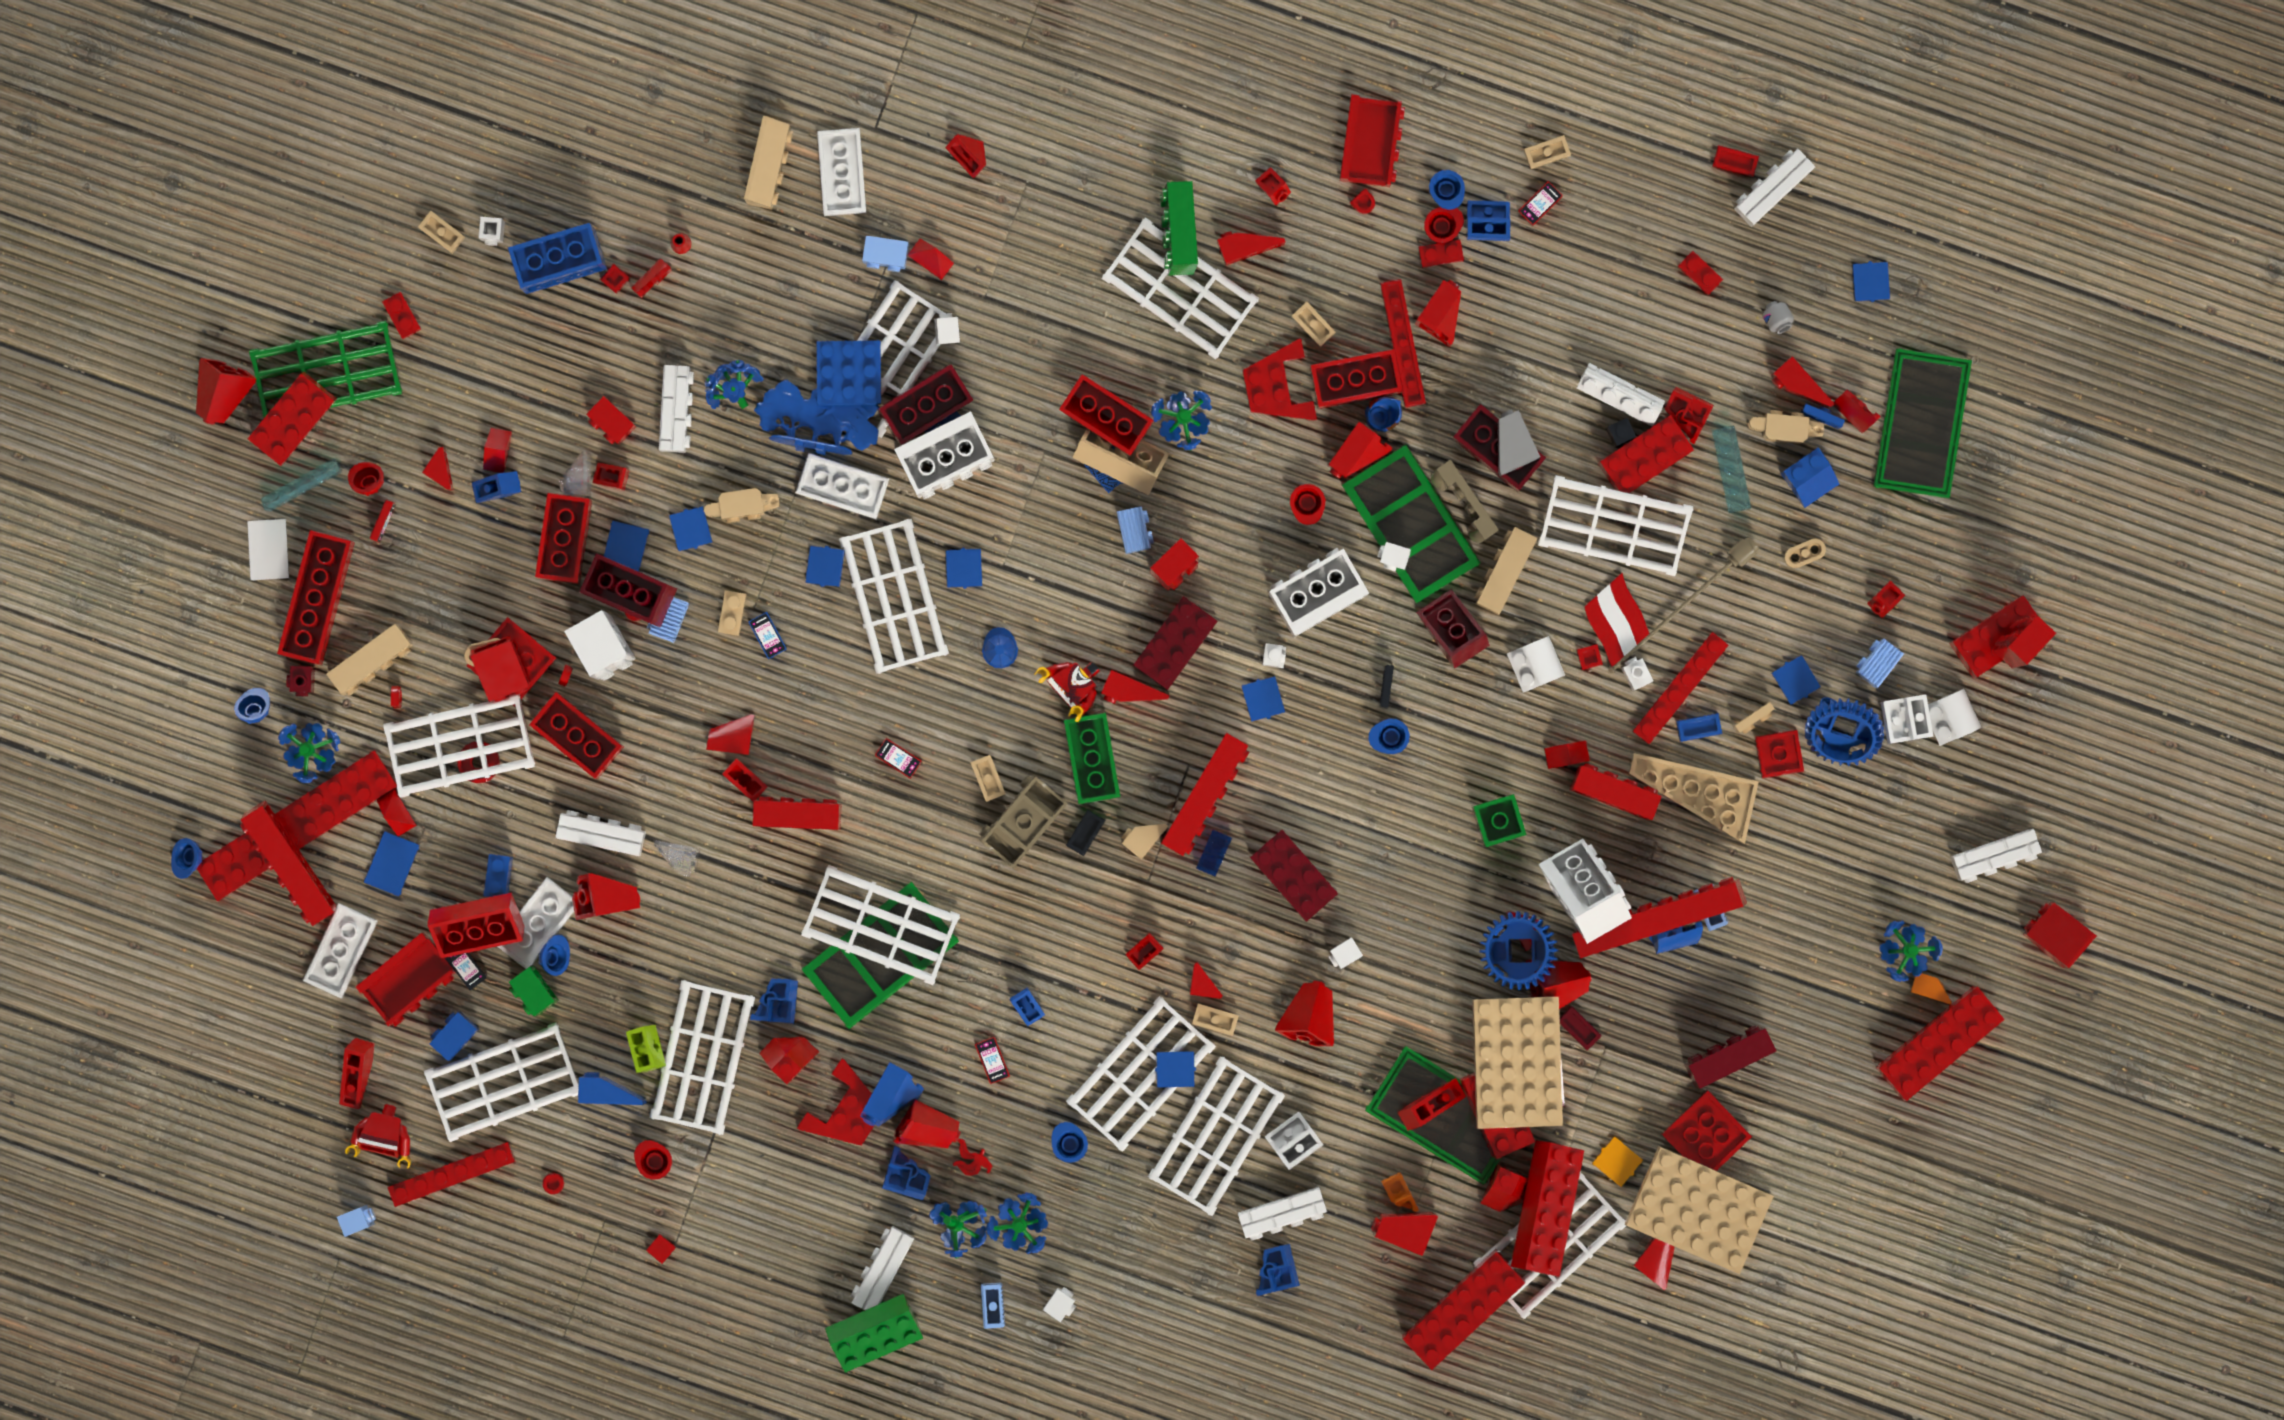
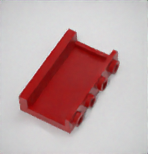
M1351 94L1339 181L1389 188L1391 182L1395 183L1397 170L1393 169L1394 161L1398 162L1400 149H1396L1397 140L1401 141L1402 128L1398 127L1399 120H1404L1405 107H1401L1402 101L1376 100Z
M423 932L359 983L356 989L360 994L363 993L385 1020V1024L388 1027L391 1025L396 1027L405 1020L403 1016L407 1012L413 1013L422 1006L419 1002L424 998L429 1000L437 994L438 991L436 989L441 984L446 986L454 980L453 975L456 972L445 958L440 957L434 943Z

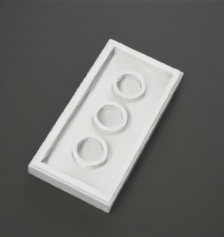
M860 128L817 131L824 216L866 213Z
M808 453L795 493L877 519L889 478Z
M546 877L520 910V915L525 925L523 941L497 947L525 969L531 967L538 959V953L545 943L559 932L574 913L573 896Z
M338 903L303 981L339 998H343L378 921Z

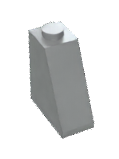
M1512 409L1501 414L1502 418L1498 420L1499 476L1540 458L1519 410L1513 412Z

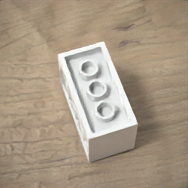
M971 412L894 449L918 498L923 497L924 500L935 495L934 491L941 487L943 490L950 488L954 485L953 481L959 478L963 481L972 477V472L979 468L981 471L992 467L991 462L995 461ZM964 445L967 447L971 446L967 454L960 452ZM946 454L947 456H952L949 463L941 462ZM925 464L933 465L931 472L922 471Z
M1336 548L1325 555L1327 557L1325 560L1320 561L1318 558L1309 563L1308 569L1304 572L1299 569L1290 574V580L1284 583L1280 580L1271 585V591L1268 594L1293 637L1298 636L1369 594L1344 549L1339 551ZM1331 574L1340 577L1338 580L1339 584L1331 583ZM1312 585L1321 587L1319 595L1312 593ZM1295 595L1303 598L1301 601L1302 605L1293 603Z
M603 610L564 631L587 673L595 679L605 681L614 676L613 671L627 669L633 665L632 661L636 659L611 614Z
M1581 839L1541 862L1539 866L1551 891L1588 944L1632 917L1628 911L1631 909L1629 902L1625 897L1622 898L1625 896V893L1619 884L1616 885V880L1612 873L1605 870L1607 867L1601 857H1595L1597 852L1592 844L1587 845L1584 839Z

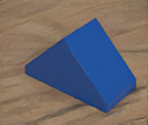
M1028 987L1009 999L1027 1026L1045 1016V1013Z

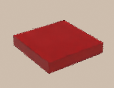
M1798 730L1755 736L1761 778L1804 772Z

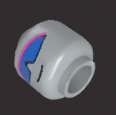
M1777 301L1769 303L1766 305V310L1762 315L1769 330L1777 332V334L1788 331L1794 321L1790 309L1783 302L1777 303Z

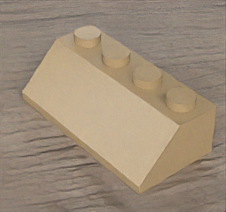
M767 116L762 118L744 200L748 205L772 210L773 205H777L779 193L776 190L778 184L781 185L784 172H781L782 164L787 163L789 152L786 151L787 143L791 144L793 131H791L789 124Z
M1087 428L1073 458L1149 495L1170 453L1142 440L1130 456L1114 446L1115 449H1112L1110 442Z

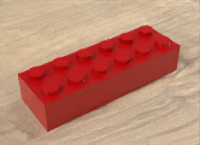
M312 530L309 531L277 654L323 665L355 542Z
M1228 733L1225 734L1161 842L1162 845L1181 856H1184L1185 853L1190 854L1195 846V843L1192 842L1196 835L1200 837L1206 827L1203 824L1206 817L1211 818L1217 808L1214 803L1217 798L1222 800L1228 790L1224 786L1228 780L1233 781L1239 771L1236 769L1239 761L1244 763L1249 754V751L1246 750L1248 748L1247 744Z
M266 800L244 813L240 819L242 830L246 835L250 833L254 839L252 842L253 846L258 852L262 851L266 857L264 861L268 868L275 870L278 875L276 879L280 886L288 889L290 892L288 897L294 906L298 904L302 910L300 914L306 923L310 922L314 926L333 914L337 905Z
M1973 986L1875 1068L1900 1098L1908 1101L2005 1019L1979 987Z
M1535 1141L1510 1267L1560 1277L1585 1150L1551 1142Z
M1497 1249L1491 1252L1402 1335L1405 1343L1431 1370L1526 1283L1525 1279L1514 1267H1510L1511 1264Z

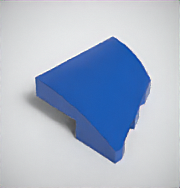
M1702 921L1692 926L1680 927L1653 936L1652 941L1656 954L1697 944L1702 936Z
M771 978L766 993L759 1000L761 1004L755 1014H751L750 1020L794 1024L798 981Z
M894 1146L882 1189L923 1200L931 1175L924 1169H920L914 1160H909L900 1152L899 1147Z
M1290 1244L1264 1250L1262 1258L1263 1267L1260 1269L1259 1274L1261 1280L1259 1289L1256 1290V1295L1260 1296L1300 1286Z

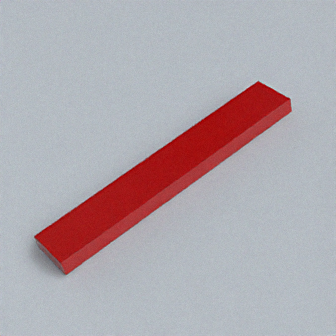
M1398 279L1380 283L1392 346L1395 350L1404 406L1408 408L1424 405L1426 400L1402 280Z

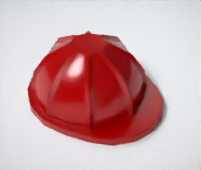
M1438 207L1432 210L1424 221V229L1427 236L1437 243L1452 241L1462 229L1464 224L1463 214L1458 208L1447 210Z
M370 462L358 463L348 473V482L352 490L366 496L378 493L384 483L383 470L380 466Z
M1313 484L1298 486L1290 496V507L1295 518L1304 525L1315 524L1321 519L1326 502L1324 493Z
M645 1140L636 1147L634 1152L635 1163L640 1174L645 1178L651 1180L661 1179L671 1170L672 1156L663 1145L652 1140Z

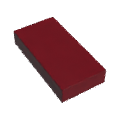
M1570 1006L1559 1017L1560 1025L1586 1051L1602 1037L1573 1006Z

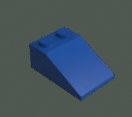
M600 1072L584 1073V1076L579 1077L578 1103L644 1105L647 1103L646 1098L605 1076H599Z

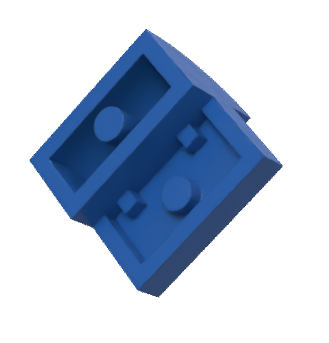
M1468 200L1466 239L1510 241V202Z

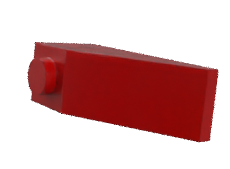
M1232 231L1219 235L1220 239H1217V245L1225 266L1283 246L1286 243L1285 239L1280 237L1238 232L1232 234Z
M1793 356L1771 374L1773 377L1772 382L1778 389L1782 388L1788 393L1828 409L1834 405V402Z
M1113 670L1110 671L1101 692L1102 695H1105L1103 699L1113 704L1116 701L1168 700L1170 696Z
M354 1038L345 1048L340 1105L358 1110L361 1108L373 1063L375 1043Z
M1455 1078L1410 1103L1397 1113L1407 1131L1423 1126L1464 1099L1466 1095Z

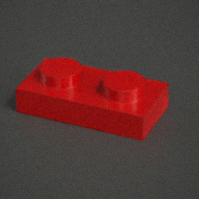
M1461 240L1418 247L1422 268L1464 261Z
M1694 251L1677 266L1707 295L1724 280Z
M402 292L382 301L403 340L422 330Z

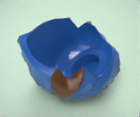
M1389 396L1374 398L1365 410L1367 425L1373 430L1381 432L1392 430L1399 424L1402 418L1401 401Z

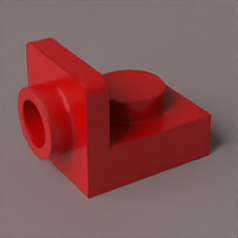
M1271 167L1255 180L1256 184L1265 192L1274 205L1283 202L1291 193L1286 182Z
M1890 580L1867 604L1875 614L1883 618L1902 600L1905 594Z

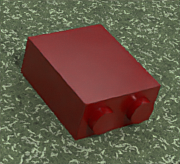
M511 636L470 650L471 660L489 702L493 700L495 702L502 701L507 698V695L515 693V695L521 694L529 687V679Z

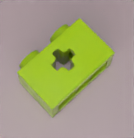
M656 1025L643 1026L626 1031L636 1073L648 1072L666 1066Z

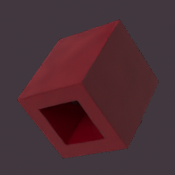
M290 666V675H287L286 686L290 688L289 692H295L297 697H308V693H314L315 667Z

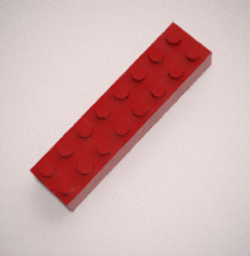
M1732 876L1720 880L1717 886H1713V883L1701 886L1698 892L1695 893L1692 890L1680 893L1676 899H1672V896L1660 899L1657 902L1658 904L1652 906V903H1647L1639 906L1635 912L1629 909L1631 919L1588 944L1576 928L1577 931L1572 936L1579 957L1584 958L1744 907L1747 904V900L1740 879L1734 880Z

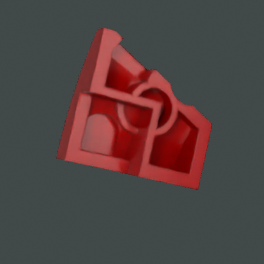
M660 258L631 289L642 298L655 284L658 285L672 271V268Z
M1675 387L1664 409L1676 420L1679 428L1683 429L1690 438L1689 441L1695 444L1714 405Z
M1845 390L1834 401L1833 406L1861 433H1864L1881 417L1878 413L1872 414L1866 404L1849 390Z
M751 714L711 728L709 730L706 750L749 755L755 715Z
M1653 1237L1633 1266L1665 1290L1667 1288L1675 1246Z

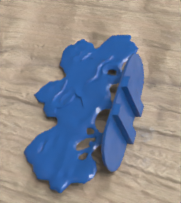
M783 380L775 388L764 393L763 401L757 403L754 409L760 416V426L764 431L769 432L777 427H781L788 434L787 436L771 435L769 439L777 443L795 446L796 451L804 452L805 448L816 450L818 455L825 456L826 452L851 455L852 451L849 448L840 446L845 440L852 442L861 451L868 448L871 444H877L879 430L868 421V418L874 416L879 405L817 406V388L811 392V398L807 400L802 397L797 386L788 380ZM784 416H788L792 422V428H789V424L785 425L783 420ZM777 419H780L781 425L776 423ZM799 421L800 424L795 427V422ZM802 426L811 428L813 431L812 440L795 438V430ZM845 430L846 435L841 437L842 431ZM829 433L833 434L835 444L817 442L818 436Z

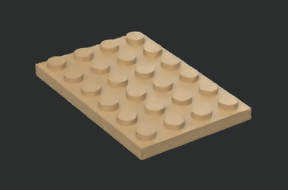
M1559 997L1472 999L1477 1129L1563 1126Z
M1658 1146L1624 1225L1740 1274L1774 1196Z

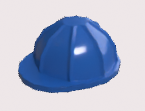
M1441 170L1431 178L1429 192L1440 207L1452 210L1459 207L1463 202L1465 194L1464 181L1454 171Z
M997 627L987 633L982 653L989 665L1002 669L1014 663L1018 655V647L1009 630Z
M262 688L247 690L235 703L234 711L236 716L248 724L260 723L268 715L270 708L268 692Z
M1387 719L1371 728L1368 740L1376 751L1394 755L1402 752L1407 747L1410 734L1403 722L1398 719Z
M188 838L180 839L172 850L171 867L177 878H188L202 862L203 852L193 840Z
M552 936L538 953V963L549 975L558 976L569 965L570 947L564 936Z
M1070 1122L1060 1123L1054 1128L1051 1138L1053 1152L1057 1158L1068 1163L1077 1162L1083 1158L1088 1148L1087 1137L1083 1131Z

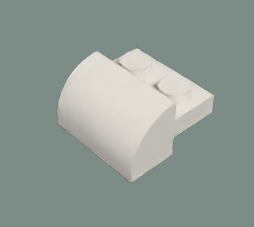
M1549 636L1507 653L1523 693L1565 676Z
M1964 689L1928 704L1932 730L1940 746L1981 728Z
M1926 694L1881 702L1888 744L1933 737Z
M1297 1112L1265 1136L1288 1170L1323 1146V1143L1300 1112Z

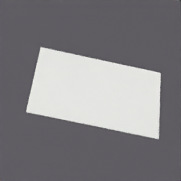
M286 519L248 521L251 580L289 578Z

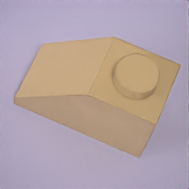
M1166 824L1138 826L1134 827L1133 830L1128 828L1121 837L1124 840L1122 844L1142 860L1168 826Z

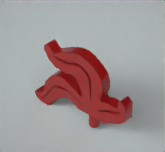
M959 1138L957 1141L960 1143L959 1151L961 1157L964 1159H974L971 1164H967L964 1161L958 1160L953 1163V1166H958L967 1176L977 1175L981 1166L988 1170L987 1173H990L993 1166L987 1157L983 1156L985 1150L982 1149L980 1154L976 1152L971 1153L967 1149L965 1140Z

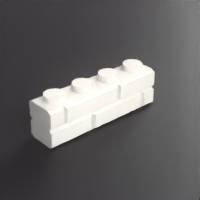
M1799 149L1794 153L1792 150L1788 151L1781 158L1784 162L1779 167L1776 164L1766 172L1768 177L1764 181L1759 179L1751 186L1753 191L1748 196L1744 193L1736 201L1738 205L1734 208L1735 211L1750 227L1755 225L1815 168L1812 162Z
M1591 363L1588 364L1577 386V389L1652 427L1665 402L1640 388H1635L1634 385L1601 368L1598 369L1597 366Z
M664 365L659 451L686 453V448H690L691 436L687 435V427H691L692 414H688V406L693 404V393H689L690 384H694V372H690L691 368L689 366Z
M567 810L566 814H560L556 838L641 856L646 831H642V826L629 823L628 828L620 826L621 821L608 819V823L601 822L598 816L588 815L587 818L579 817V812Z
M2028 829L1950 856L1958 880H1964L1965 883L1977 880L1976 875L1984 873L1985 876L1997 873L1996 868L2005 866V869L2018 865L2016 861L2025 859V862L2038 858L2037 854L2042 853L2034 829Z
M1315 1187L1238 1212L1245 1238L1250 1237L1252 1241L1262 1238V1233L1267 1231L1274 1234L1283 1231V1226L1291 1224V1227L1304 1224L1303 1220L1310 1217L1312 1221L1323 1218V1213H1326L1327 1210L1320 1188Z
M894 1226L890 1230L885 1229L880 1239L884 1241L881 1248H875L870 1258L874 1260L871 1267H865L860 1277L864 1279L861 1286L856 1285L850 1296L854 1298L852 1304L867 1310L881 1303L915 1237Z

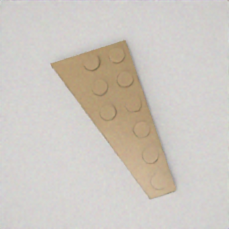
M1633 753L1629 775L1658 790L1662 795L1745 844L1758 781Z

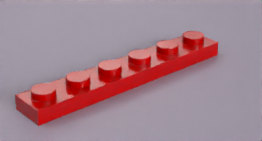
M1711 632L1632 732L1649 745L1729 645Z
M509 1142L387 1188L394 1207L514 1163L516 1160Z

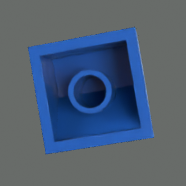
M1819 447L1780 473L1804 508L1840 484L1830 463Z

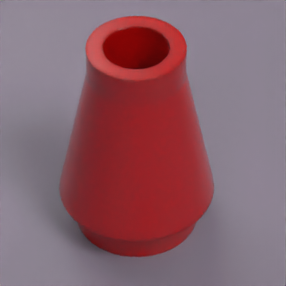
M678 233L672 237L670 244L675 253L685 254L690 250L692 242L687 234ZM683 239L682 244L678 245L676 243L677 240Z

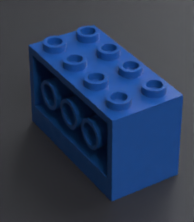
M591 223L508 247L520 289L525 294L607 270L596 230Z

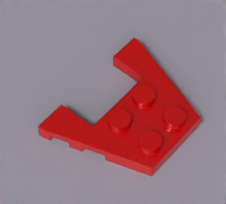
M1297 339L1243 370L1251 413L1311 421L1317 420L1314 401L1291 404L1283 362L1305 358L1302 339Z
M842 1058L832 1075L849 1085L850 1088L827 1123L807 1112L797 1129L862 1146L874 1127L865 1123L863 1118L860 1117L872 1093L849 1066L847 1061Z

